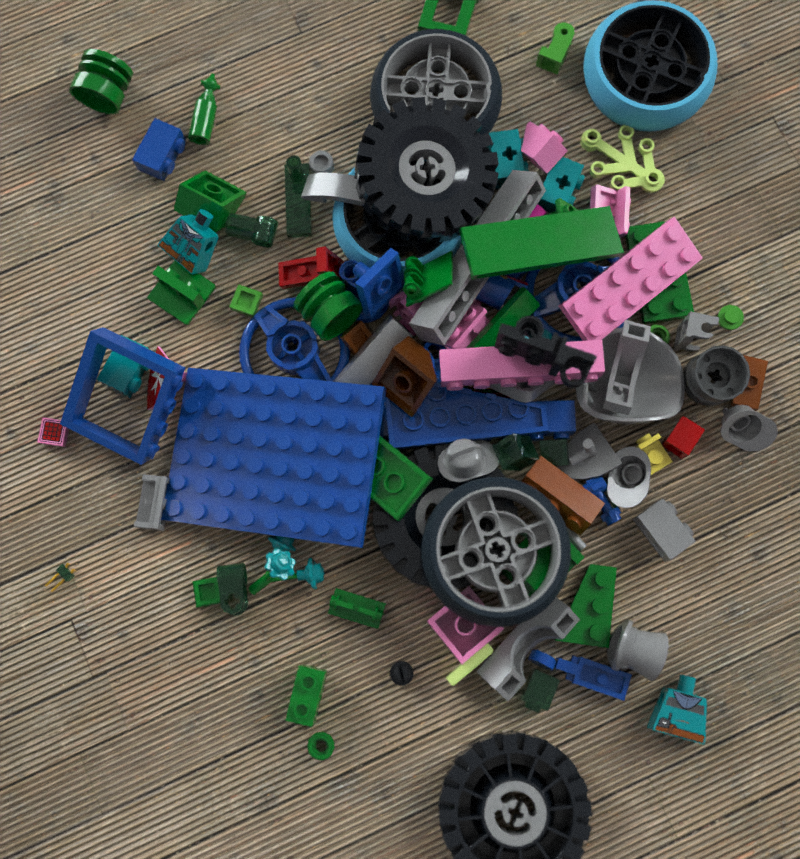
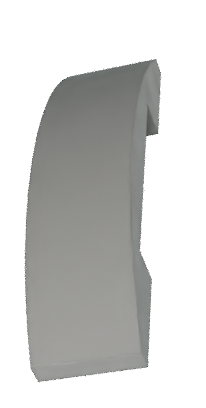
M341 173L308 174L301 196L304 200L326 203L327 199L362 206L365 203L364 198L359 199L356 190L357 179H354V175Z

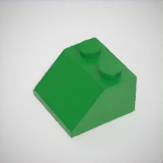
M204 170L179 184L174 211L182 216H196L200 209L210 212L213 215V219L208 227L216 233L230 223L246 197L247 192Z

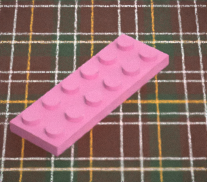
M674 216L559 305V308L583 341L602 340L697 264L703 257Z

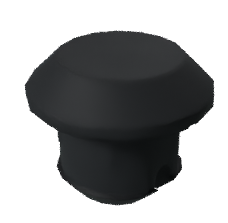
M399 661L391 667L390 677L395 684L406 685L412 681L414 671L409 663Z

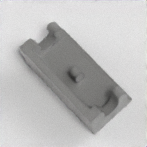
M690 312L677 327L673 350L698 351L700 346L691 345L690 343L695 338H712L713 334L708 332L718 325L719 317Z
M143 474L142 491L134 527L164 531L166 520H161L163 509L165 510L167 499H165L170 478Z

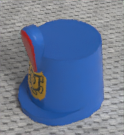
M506 274L492 276L488 278L475 299L500 310L514 285L527 289L528 283L509 277Z

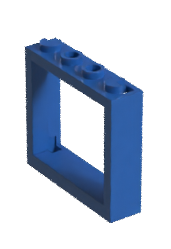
M104 327L92 330L89 333L60 425L142 465L153 459L155 453L160 449L158 442L167 430L168 423H166V420L175 408L176 400L174 398L184 383L182 382V376L186 367ZM107 348L165 376L140 446L84 419Z

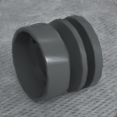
M724 345L711 347L694 357L683 370L686 394L691 400L704 406L719 405L742 394L748 386L750 378L749 364L743 354L732 347Z

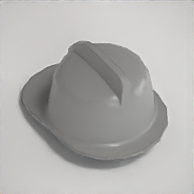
M741 404L730 409H723L724 415L722 417L720 433L727 442L743 450L760 451L770 446L776 439L778 433L776 423L761 413L754 411L751 407Z
M463 438L452 442L449 447L444 449L439 455L437 464L439 472L444 478L460 483L493 472L499 465L500 457L495 447L487 441H472Z
M630 446L616 452L622 465L610 471L608 477V496L612 503L622 508H631L640 504L646 498L650 485L651 464L649 457L640 448Z

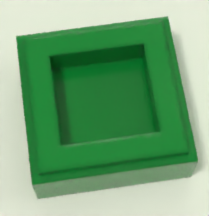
M219 576L192 581L196 608L224 603Z

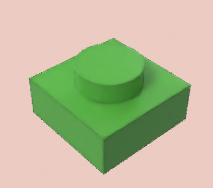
M238 284L229 308L232 311L254 317L263 294L260 291Z

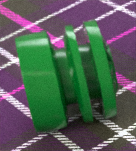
M98 49L85 50L82 55V61H80L78 66L80 72L75 73L70 85V94L78 102L97 112L111 115L119 113L125 96L123 92L128 89L133 71L124 61L108 52Z
M333 271L325 272L311 280L300 291L294 301L296 311L302 314L304 320L307 322L311 321V328L323 341L332 340L345 332L354 324L363 311L361 302L351 291H346V285L340 281V278Z

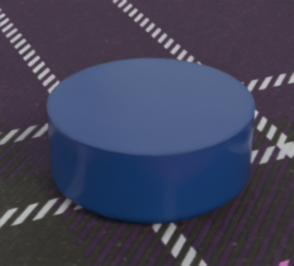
M536 649L532 650L528 657L529 661L549 671H553L556 660L553 657Z

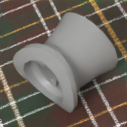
M627 619L620 623L610 636L609 648H607L609 664L615 671H619L620 668L624 670L629 668L648 680L654 681L661 673L666 662L669 647L668 636L666 633L638 630V628L632 627L633 621Z

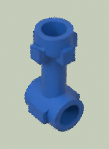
M601 476L587 480L583 487L605 503L601 509L604 513L600 516L602 522H606L607 526L622 519L619 515L621 513L619 508L613 509L604 494L607 491L605 480Z

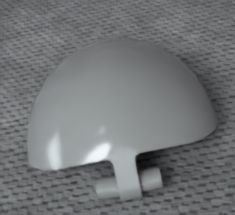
M622 328L614 329L602 339L605 365L604 374L601 378H598V381L584 382L576 388L580 406L585 412L595 418L617 424L650 423L675 416L681 410L684 401L685 389L682 366L673 349L651 332L638 372L632 408L629 415L603 409V397L607 379Z

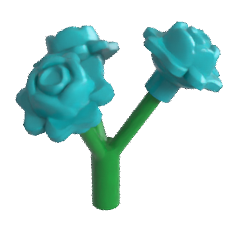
M269 536L268 540L274 550L266 555L267 562L264 568L267 571L250 585L248 589L251 594L256 595L271 582L298 579V581L306 580L313 589H317V584L324 581V568L321 563H315L311 557L308 559L305 569L297 570V573H295L294 565L296 561L291 558L290 551H296V547L292 546L294 538Z

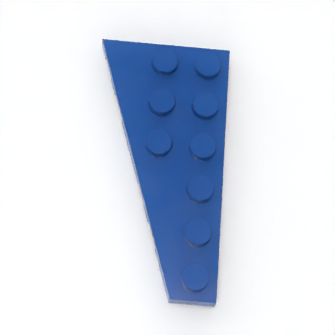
M436 382L415 415L411 417L385 396L389 443L396 449L450 444L463 438L477 441L548 433L549 431L546 406L535 402H519L514 399L496 396V394H485L466 388L450 391L447 390V387H441V383Z

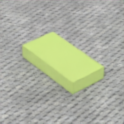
M487 643L466 662L457 666L445 678L451 685L455 686L489 657L494 650Z

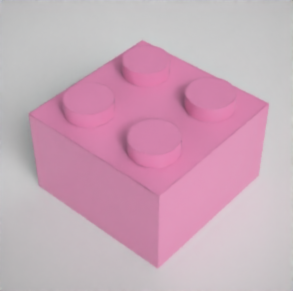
M470 586L461 592L462 595L473 602L484 605ZM446 606L427 620V623L461 664L466 662L504 630L503 627L483 626L467 621L453 613Z

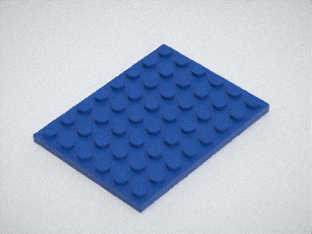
M188 368L169 473L170 481L167 484L165 499H167L165 510L163 509L161 520L363 548L387 389L383 386Z

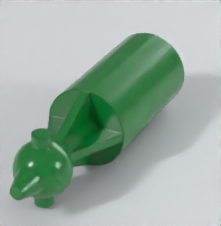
M211 73L205 80H201L200 85H203L205 91L196 100L188 139L198 145H209L217 111L213 92L217 89L220 90L221 86L215 80L214 73Z

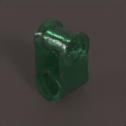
M245 563L217 566V582L221 608L231 615L243 614L248 607ZM233 596L240 600V603L235 605V609L229 606V602L233 601Z

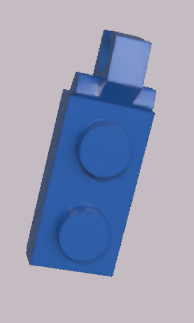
M573 655L571 661L556 657L554 667L567 672L565 679L570 680L571 683L623 701L625 700L632 674L621 670L615 671L609 666Z

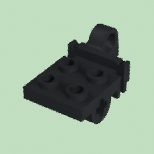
M524 316L517 322L515 327L501 323L494 348L499 349L501 354L509 357H514V355L523 357L527 363L535 366H540L541 364L552 365L548 375L555 377L560 372L562 383L569 388H577L584 383L597 355L565 345L568 337H560L556 332H554L552 340L542 337L544 326L537 317ZM577 368L581 372V379L575 382L569 380L566 376V370Z

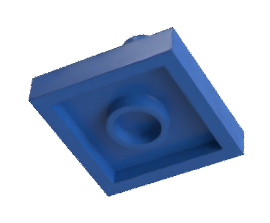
M392 248L371 268L363 262H359L353 269L354 276L358 278L355 284L363 312L371 319L405 284L399 253Z

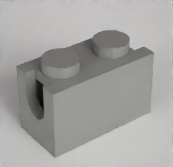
M662 498L634 517L633 521L662 560L666 562L672 560L696 541L692 537L694 533L689 525L685 522L682 523L676 516L678 512L674 505Z

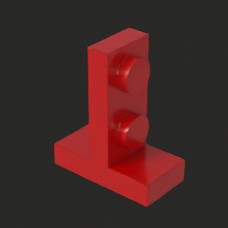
M323 246L316 248V256L278 262L279 287L288 289L306 286L317 276L332 271L342 281L339 268L344 261L329 248Z

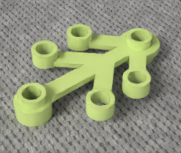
M623 125L618 132V138L622 141L624 154L602 140L601 134L597 130L588 129L583 133L580 144L584 150L591 152L597 149L616 162L612 164H604L601 161L594 162L590 168V175L593 178L598 179L603 175L631 172L637 177L625 179L622 175H616L610 182V188L619 190L624 186L630 188L642 187L644 191L652 193L659 191L663 187L665 177L660 170L655 168L652 155L655 144L652 139L644 138L638 146V151L643 156V168L636 163L632 142L634 128ZM622 131H628L630 135L626 136ZM588 136H593V137H595L596 139H595V140H590V139L588 138ZM647 144L650 149H644L642 145ZM599 167L602 172H595L594 168ZM649 177H654L656 182L650 181ZM619 181L621 182L622 186L618 187L614 184V182Z

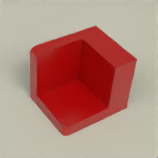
M682 416L672 432L665 437L661 444L680 459H684L689 456L705 429Z

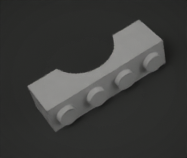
M556 597L540 614L518 624L477 670V673L502 697L509 701L526 682L523 666L529 651L535 645L547 639L563 640L580 619L569 606Z

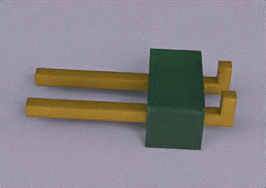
M70 563L60 565L56 569L58 573L45 584L47 587L59 575L63 577L51 592L55 591L64 581L69 582L75 576L73 573L76 570L72 569L70 571L67 568Z

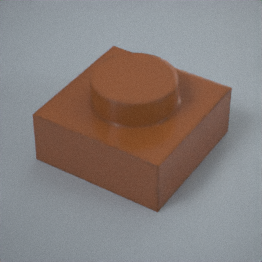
M358 320L339 337L351 353L355 355L372 334L363 322Z

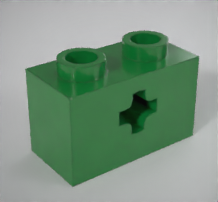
M304 664L299 665L285 721L309 727L315 725L328 670Z

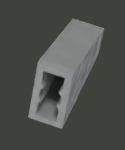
M388 314L333 382L370 385L392 348L407 336L412 337L411 333L391 314Z

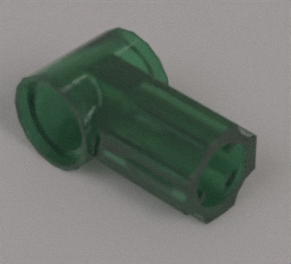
M230 213L226 221L225 233L227 236L251 240L252 243L260 247L271 248L276 235L278 221L263 215L253 218Z

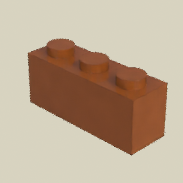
M542 456L538 458L521 481L545 495L557 508L567 528L579 536L592 524L605 504Z

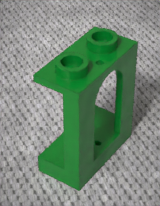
M439 0L425 1L418 24V31L445 29L467 36L473 11L479 0H463L456 26L433 21Z

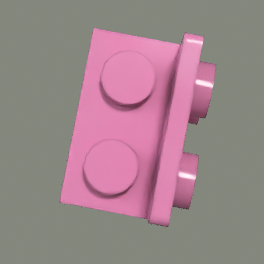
M472 303L444 345L445 349L466 348L490 322L485 316L487 310Z

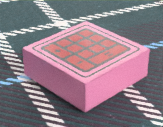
M42 418L38 443L66 447L69 429L60 425L61 420Z

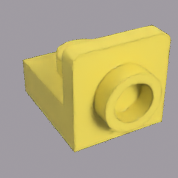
M648 433L636 441L638 444L636 447L644 451L650 459L651 475L673 462L659 441L662 438L659 433L653 437Z

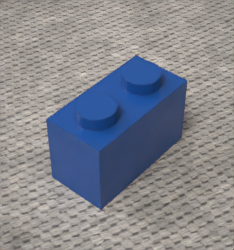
M154 118L132 159L137 169L165 181L167 175H170L174 170L176 158L184 151L186 146V139L181 129Z

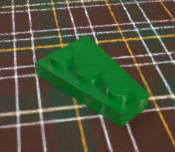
M588 565L570 606V609L580 620L563 640L554 639V641L609 648L616 567Z

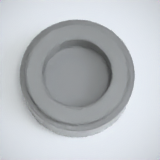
M317 151L311 155L309 166L312 173H331L334 169V162L328 152Z

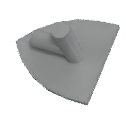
M592 423L575 435L565 447L559 460L558 469L572 479L586 480L600 477L622 465V462L596 424Z

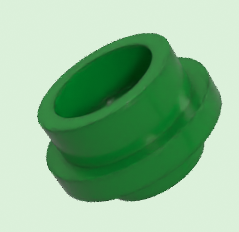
M326 732L313 734L307 744L309 754L316 760L329 758L335 748L332 736ZM318 741L326 743L325 750L320 751L317 749L316 744Z

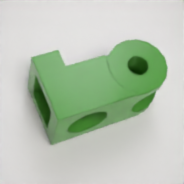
M562 22L555 26L549 48L542 46L538 53L537 67L558 75L571 48L575 31L571 24Z

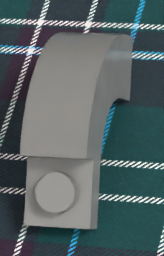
M628 320L624 321L603 397V409L629 415L632 408L638 372L649 342L651 326Z

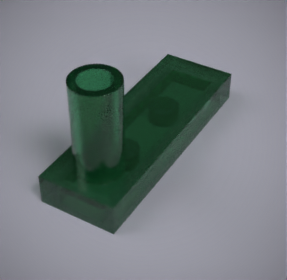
M292 155L287 158L284 165L287 237L312 236L311 201L304 200L301 196L308 174H310L309 163L302 164L298 156Z

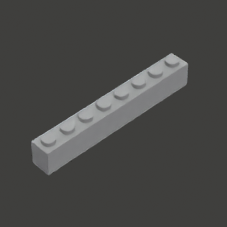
M512 170L476 225L528 218L546 192L538 172ZM463 244L453 257V285L449 286L445 291L437 292L427 297L409 322L418 338L422 341L445 345L489 278L472 280Z

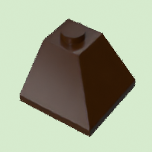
M407 336L392 348L372 382L373 386L385 387L387 389L386 397L411 417L415 415L437 381L429 351L413 338Z

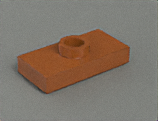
M743 355L749 364V383L742 394L731 399L730 405H747L754 411H757L768 361Z

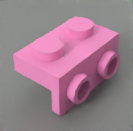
M597 184L591 187L590 209L610 206L619 237L627 235L630 227V187L624 186L619 190Z

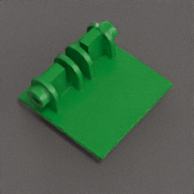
M452 251L424 265L415 256H410L406 259L403 291L406 294L407 307L420 303L427 297L437 292L445 291L449 286L453 285Z

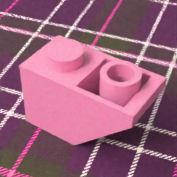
M530 121L526 125L521 152L535 167L546 174L568 150L562 145L563 138L554 130L550 132L543 124L537 126Z

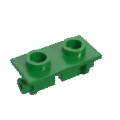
M335 588L334 595H332L329 603L328 614L379 629L386 603Z

